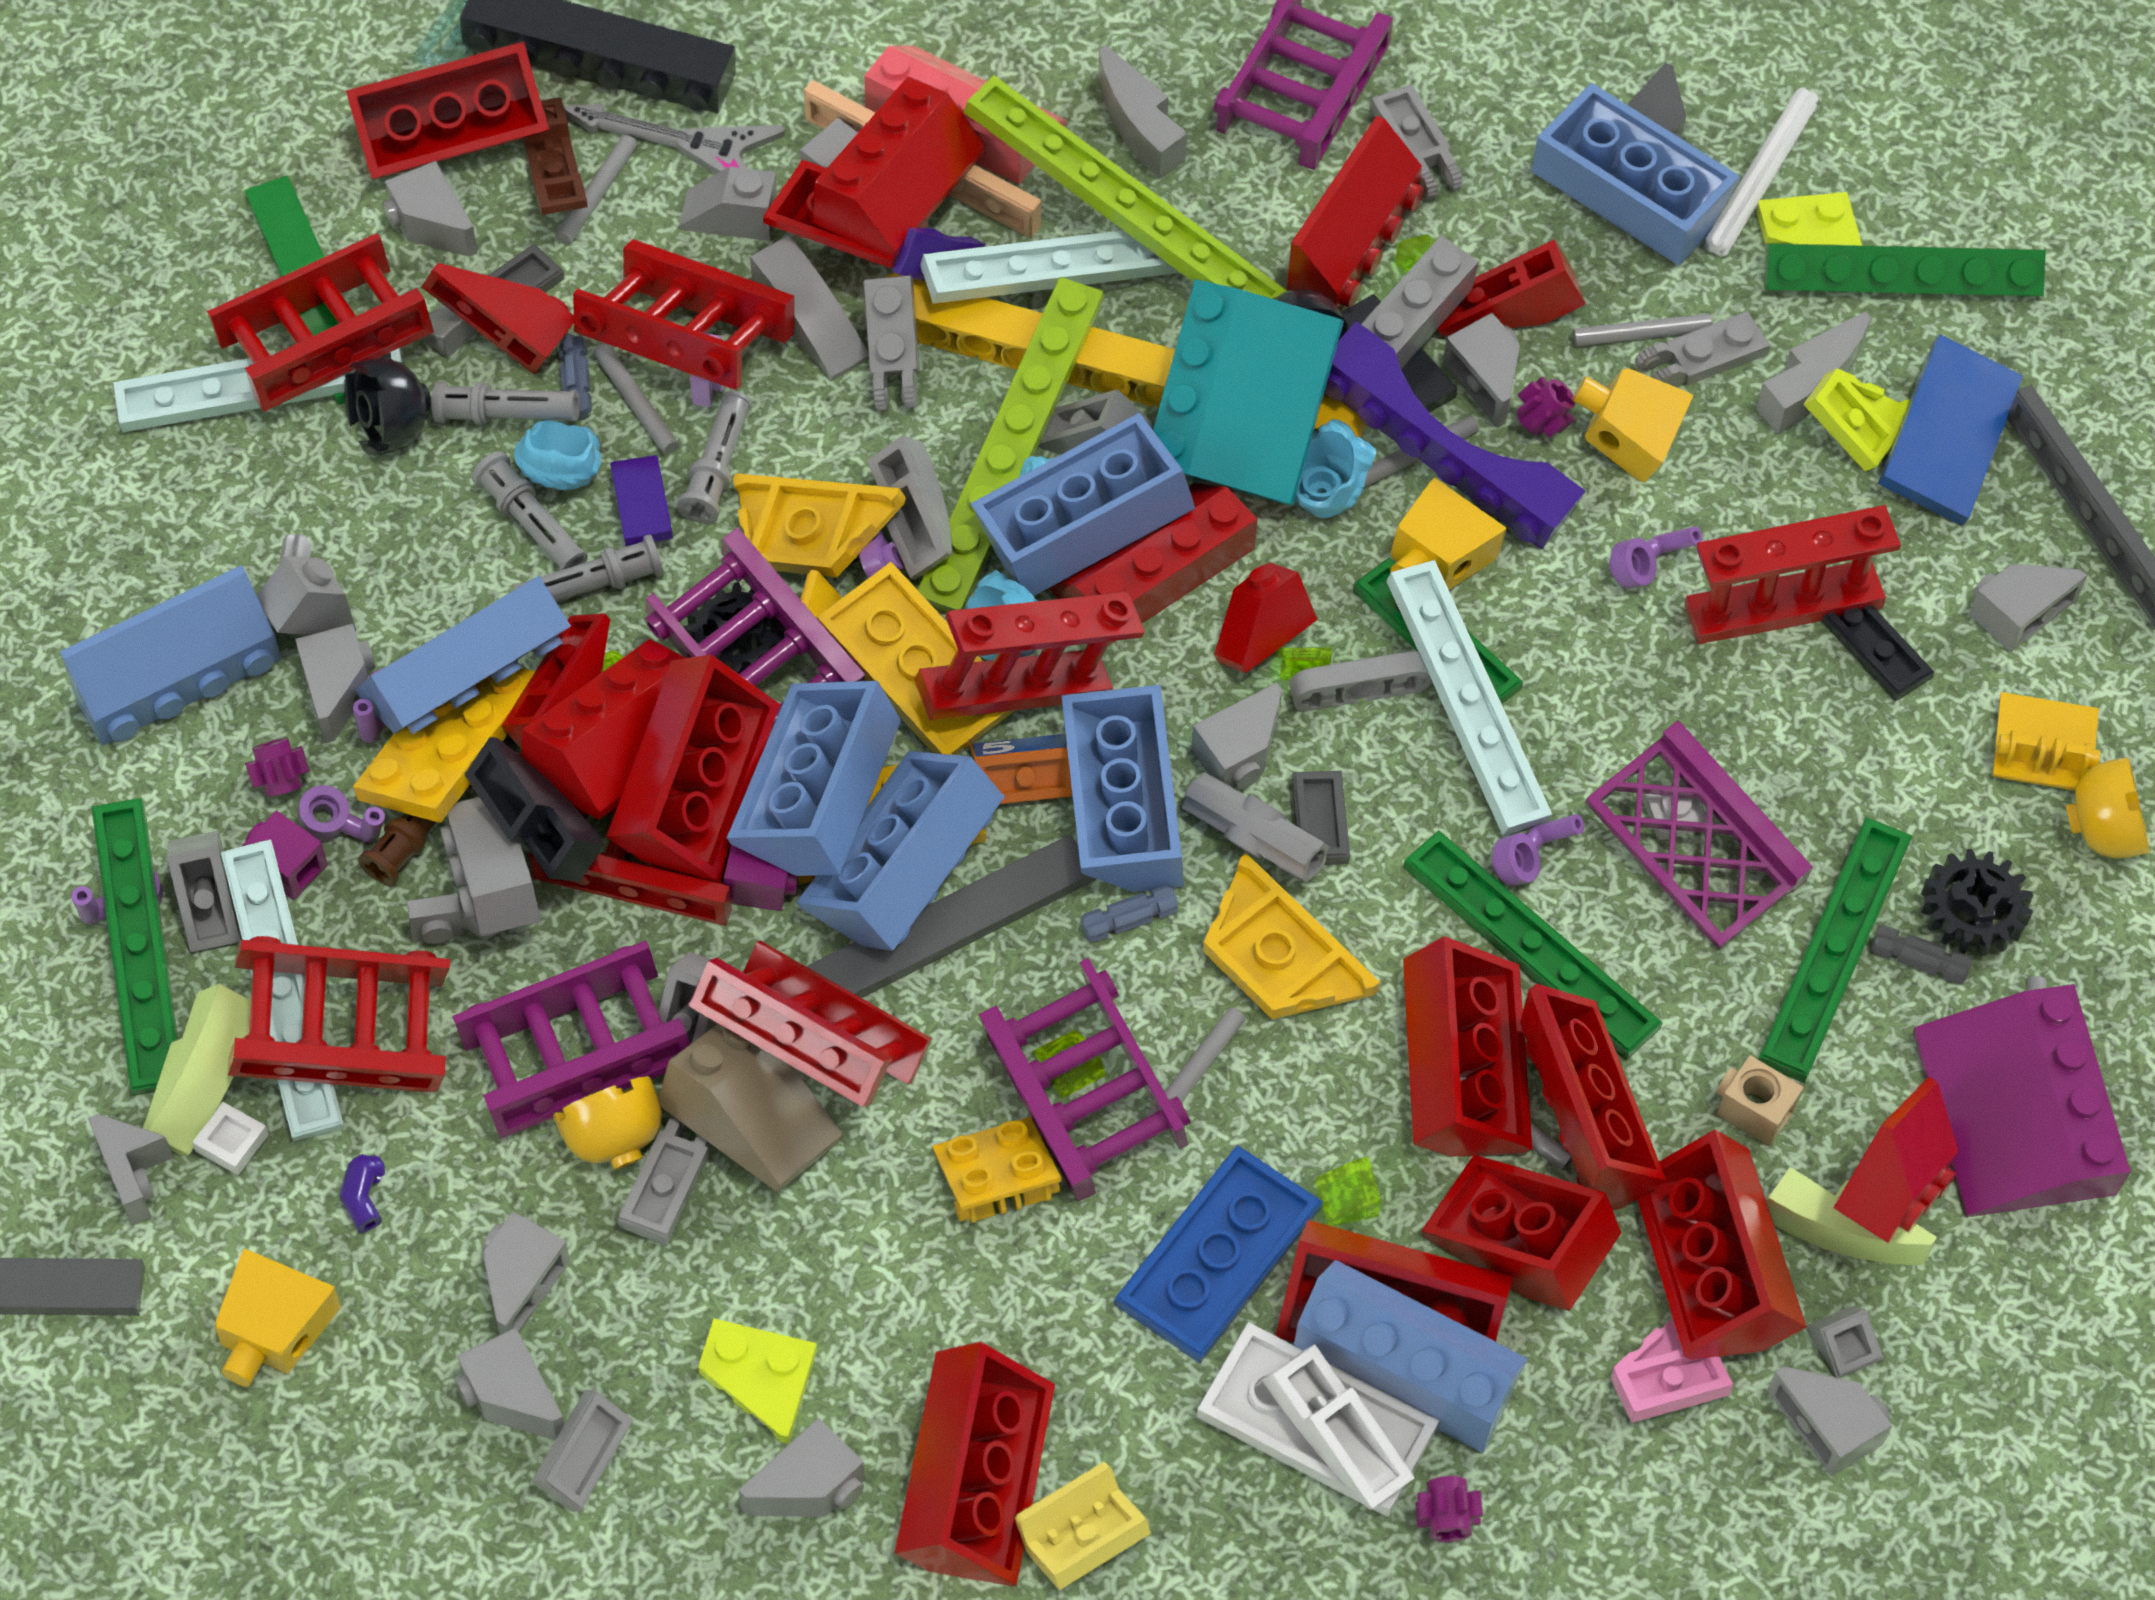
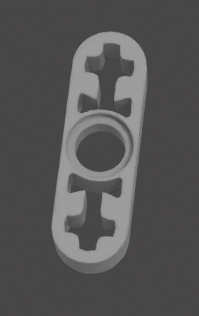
M1409 651L1305 669L1290 679L1289 688L1295 708L1299 711L1307 712L1359 703L1358 698L1372 701L1419 693L1428 688L1432 680L1418 651Z

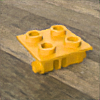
M2001 692L1992 777L2075 791V786L2081 776L2093 766L2098 765L2100 761V750H2096L2099 708Z
M1031 1116L1016 1121H1008L1000 1126L969 1135L957 1136L949 1141L932 1145L934 1154L956 1199L954 1201V1208L959 1222L969 1219L972 1224L978 1220L994 1216V1201H996L1000 1214H1006L1005 1198L1011 1197L1015 1210L1022 1209L1020 1194L1024 1205L1028 1206L1044 1200H1052L1051 1194L1060 1192L1058 1182L1062 1181L1061 1176Z

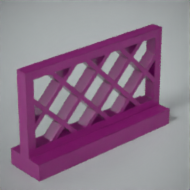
M1679 720L1667 728L1658 741L1594 791L1585 801L1588 807L1718 949H1721L1789 892L1793 893L1807 882L1813 866ZM1660 756L1673 770L1672 786L1643 784L1644 767ZM1637 774V783L1627 782ZM1679 778L1687 787H1679ZM1614 791L1636 793L1635 817L1614 815L1602 801ZM1643 794L1672 796L1670 820L1641 817ZM1678 797L1698 798L1706 806V823L1678 821ZM1713 815L1721 824H1712ZM1625 826H1634V835ZM1641 827L1669 829L1668 854L1648 852L1640 844ZM1676 830L1705 833L1704 857L1675 854ZM1712 833L1732 835L1740 844L1739 860L1710 857ZM1746 852H1748V854L1755 861H1746ZM1658 862L1667 863V872L1658 864ZM1674 864L1703 866L1702 891L1681 889L1673 880ZM1710 867L1738 869L1737 894L1708 891ZM1745 870L1766 872L1778 887L1767 896L1744 895ZM1692 900H1701V908L1699 909ZM1708 901L1737 903L1736 921L1722 933L1707 918ZM1744 904L1755 905L1743 915Z

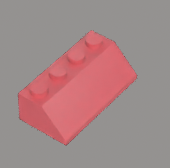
M914 45L888 46L864 75L865 107L876 113L907 76L949 93L986 145L984 154L978 159L976 164L1020 185L1034 167V164L963 112L967 100L987 81ZM1037 106L1061 125L1066 126L1067 120Z

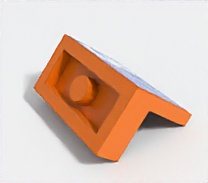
M1066 734L972 743L969 745L972 759L1005 796L1000 804L1072 796Z

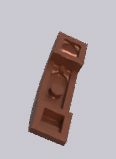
M562 97L541 100L550 131L523 138L541 215L587 208V198L570 139Z

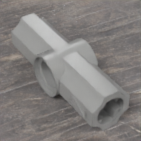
M1203 772L1200 777L1193 779L1184 794L1185 800L1182 806L1184 810L1224 833L1223 837L1260 860L1263 857L1297 879L1308 883L1312 877L1318 875L1326 862V855L1329 849L1326 843L1287 821V816L1251 794L1248 797L1244 796L1213 775L1210 776Z

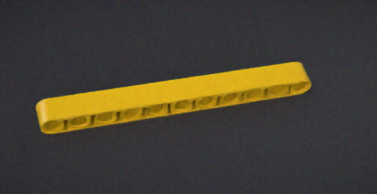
M889 274V275H887V276L884 277V278L899 277V276H902V275H899V274ZM913 279L918 343L931 346V343H934L933 347L972 358L979 355L977 358L979 360L1018 369L1043 313L985 297L933 304L926 281ZM1092 327L1067 384L1100 393H1107L1118 389L1129 401L1150 407L1157 404L1156 408L1159 409L1175 349ZM1324 392L1313 433L1318 431L1321 425L1332 419H1337L1350 426L1356 437L1362 438L1366 424L1361 420L1360 416L1344 403L1330 398Z

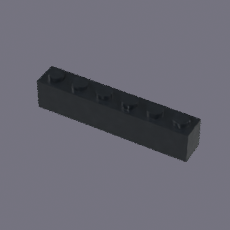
M467 0L459 17L463 47L473 49L478 53H484L524 42L530 65L556 71L564 76H574L600 83L608 88H619L644 95L649 99H660L685 105L694 111L705 110L719 114L736 74L735 46L565 0Z

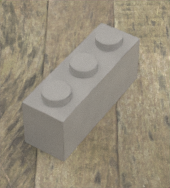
M1441 235L1361 325L1395 349L1400 368L1402 369L1473 289L1479 261Z
M480 797L457 802L447 814L449 826L441 827L440 830L447 857L457 855L456 857L449 858L456 888L466 886L458 889L465 919L475 917L480 936L540 922L534 887L521 844L512 843L508 840Z

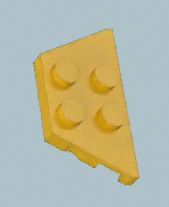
M735 473L733 478L734 487L739 493L741 509L738 510L740 526L744 530V535L774 570L778 572L808 574L811 570H816L822 576L838 577L898 512L906 500L901 489L894 487Z
M1245 853L1240 858L1237 872L1230 888L1226 890L1220 903L1216 920L1212 922L1203 943V952L1271 1019L1367 998L1379 992L1380 981Z

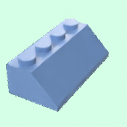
M1592 82L1537 137L1531 172L1678 266L1707 237L1740 180V175Z
M1140 412L970 503L1011 580L1024 586L1033 596L1195 509L1182 468Z
M242 565L60 651L77 704L102 746L114 740H127L135 735L139 728L158 719H170L179 714L185 706L203 697L211 698L218 696L230 684L249 675H261L268 671L273 663L281 660L275 634Z
M539 575L373 674L354 690L360 699H368L372 702L375 715L394 734L408 727L413 735L438 719L433 710L448 701L456 709L480 694L475 686L476 684L492 676L497 684L520 670L521 666L517 660L532 650L536 657L540 658L563 644L558 635L571 627Z
M878 681L791 684L727 836L732 845L795 876L840 875L901 722L899 715Z
M1161 685L1061 695L1081 874L1132 892L1149 891L1163 885H1169L1172 888L1184 887L1182 853Z
M908 751L866 808L840 875H816L796 903L804 911L863 947L893 951L897 945L906 939L911 925L924 907L935 899L938 888L951 870L964 859L967 848L980 830L991 822L993 812L1005 796L970 756Z
M1337 1260L1318 1277L1298 1322L1294 1346L1302 1350L1316 1345L1329 1364L1439 1420L1437 1430L1481 1453L1485 1452L1528 1358Z

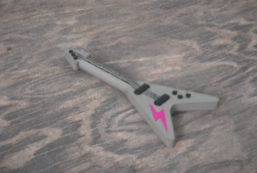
M602 104L565 106L566 117L591 133H597L598 129H603L677 148L681 154L714 174L730 166L747 168L741 159L744 153L784 137V127L782 125L689 128L681 131L606 112Z

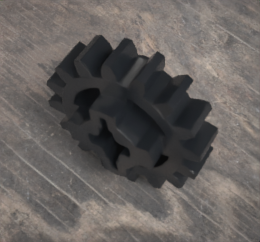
M734 582L732 592L725 593L723 589L715 594V598L709 599L699 607V610L696 609L688 615V625H685L684 629L699 644L753 602L752 595L755 592L751 588L749 592H742L740 583ZM775 616L771 619L764 617L715 657L740 674L785 638L784 632L787 629Z
M1967 849L1963 861H1960L1957 856L1950 853L1947 855L1943 866L1937 863L1933 866L1929 879H1926L1921 891L1924 900L1920 911L1923 914L1931 915L1927 925L1929 931L1938 929L1944 931L1941 940L1943 945H1947L1955 939L1960 942V953L1965 954L1970 945L1977 946L1981 956H1986L1991 944L2000 952L2006 951L2010 939L2019 941L2033 913V910L2029 908L2033 892L2021 890L2026 876L2024 874L2012 876L2009 873L2012 865L2010 860L2003 862L1999 866L1993 863V852L1988 851L1984 859L1980 860L1976 859L1972 849ZM1960 880L1959 884H1952L1953 882ZM1950 884H1952L1950 890H1945ZM2004 914H2008L2007 918L2002 922L1993 925V920L2002 919Z

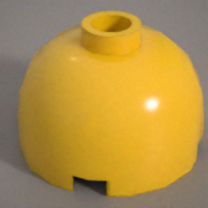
M2129 757L2108 760L2090 768L2081 776L2075 786V803L2066 805L2072 834L2082 832L2090 849L2101 856L2113 859L2131 858L2150 853Z
M645 1076L630 1080L633 1088L624 1092L621 1088L617 1089L616 1085L603 1089L562 1108L563 1112L554 1113L553 1117L559 1133L568 1149L579 1159L593 1164L611 1161L614 1170L642 1160L643 1156L640 1149L652 1142L661 1128L662 1110L651 1077Z

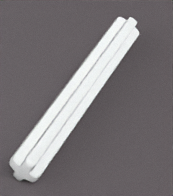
M1805 87L1795 91L1707 235L1705 243L1707 252L1714 253L1718 257L1728 254L1757 206L1758 200L1762 198L1816 109L1818 96L1815 92H1809Z

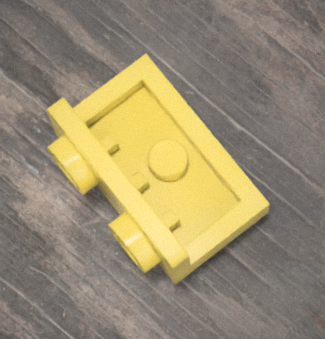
M1102 1462L1015 1517L1027 1554L1059 1591L1151 1534L1147 1519L1119 1490L1113 1470L1106 1462Z

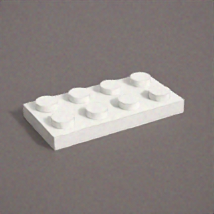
M1248 1322L1198 1407L1197 1418L1362 1503L1302 1436L1262 1382V1379L1303 1350ZM1329 1364L1345 1389L1353 1387L1413 1474L1438 1428L1439 1420ZM1406 1485L1374 1507L1373 1510L1389 1518Z

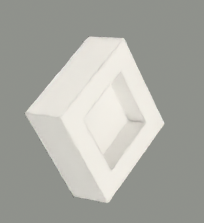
M1684 782L1679 783V787H1687ZM1643 794L1642 800L1649 818L1670 820L1672 796ZM1678 797L1677 820L1706 823V816L1699 799ZM1654 828L1658 841L1669 839V829ZM1676 830V837L1695 832Z
M222 1102L193 1140L192 1144L195 1152L239 1175L269 1134L264 1124Z

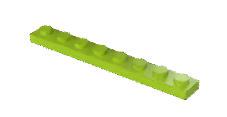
M995 75L967 100L963 111L965 114L1194 282L1197 279L1271 299L1287 291Z
M1059 277L949 519L952 555L926 572L919 585L918 591L934 609L945 613L951 610L965 609L968 599L972 596L993 547L970 503L1019 478L1025 459L1035 455L1103 304L1104 291Z

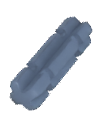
M567 334L559 344L560 359L563 361L560 363L562 391L577 390L580 397L578 419L584 420L592 410L591 395L588 393L591 391L589 364L585 356L588 355L587 342L583 336Z
M1163 885L1150 890L1151 895L1149 896L1141 893L1107 905V911L1102 912L1101 909H1096L1084 913L1081 916V927L1085 937L1089 942H1096L1109 937V931L1113 930L1115 934L1152 922V916L1154 915L1163 918L1178 911V900L1174 890L1169 885Z

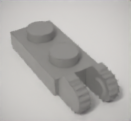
M1413 85L1371 98L1369 109L1374 117L1378 115L1385 118L1422 165L1420 186L1424 187L1423 197L1425 200L1436 197V194H1438L1436 181L1428 168L1437 164L1444 182L1451 191L1462 188L1463 179L1461 171L1451 155V147Z
M911 276L864 280L870 373L873 375L877 411L888 410L890 393L887 375L901 373L902 400L906 408L917 407L916 372H920L913 278Z
M1748 311L1666 341V343L1659 342L1651 347L1648 346V348L1639 352L1634 360L1641 372L1671 362L1672 365L1653 374L1652 378L1674 387L1684 383L1687 386L1767 356L1770 344Z
M671 1115L664 1131H659L617 1220L620 1229L664 1245H668L709 1158V1151L712 1147L711 1143L698 1134L694 1142L681 1138L687 1126L673 1115Z

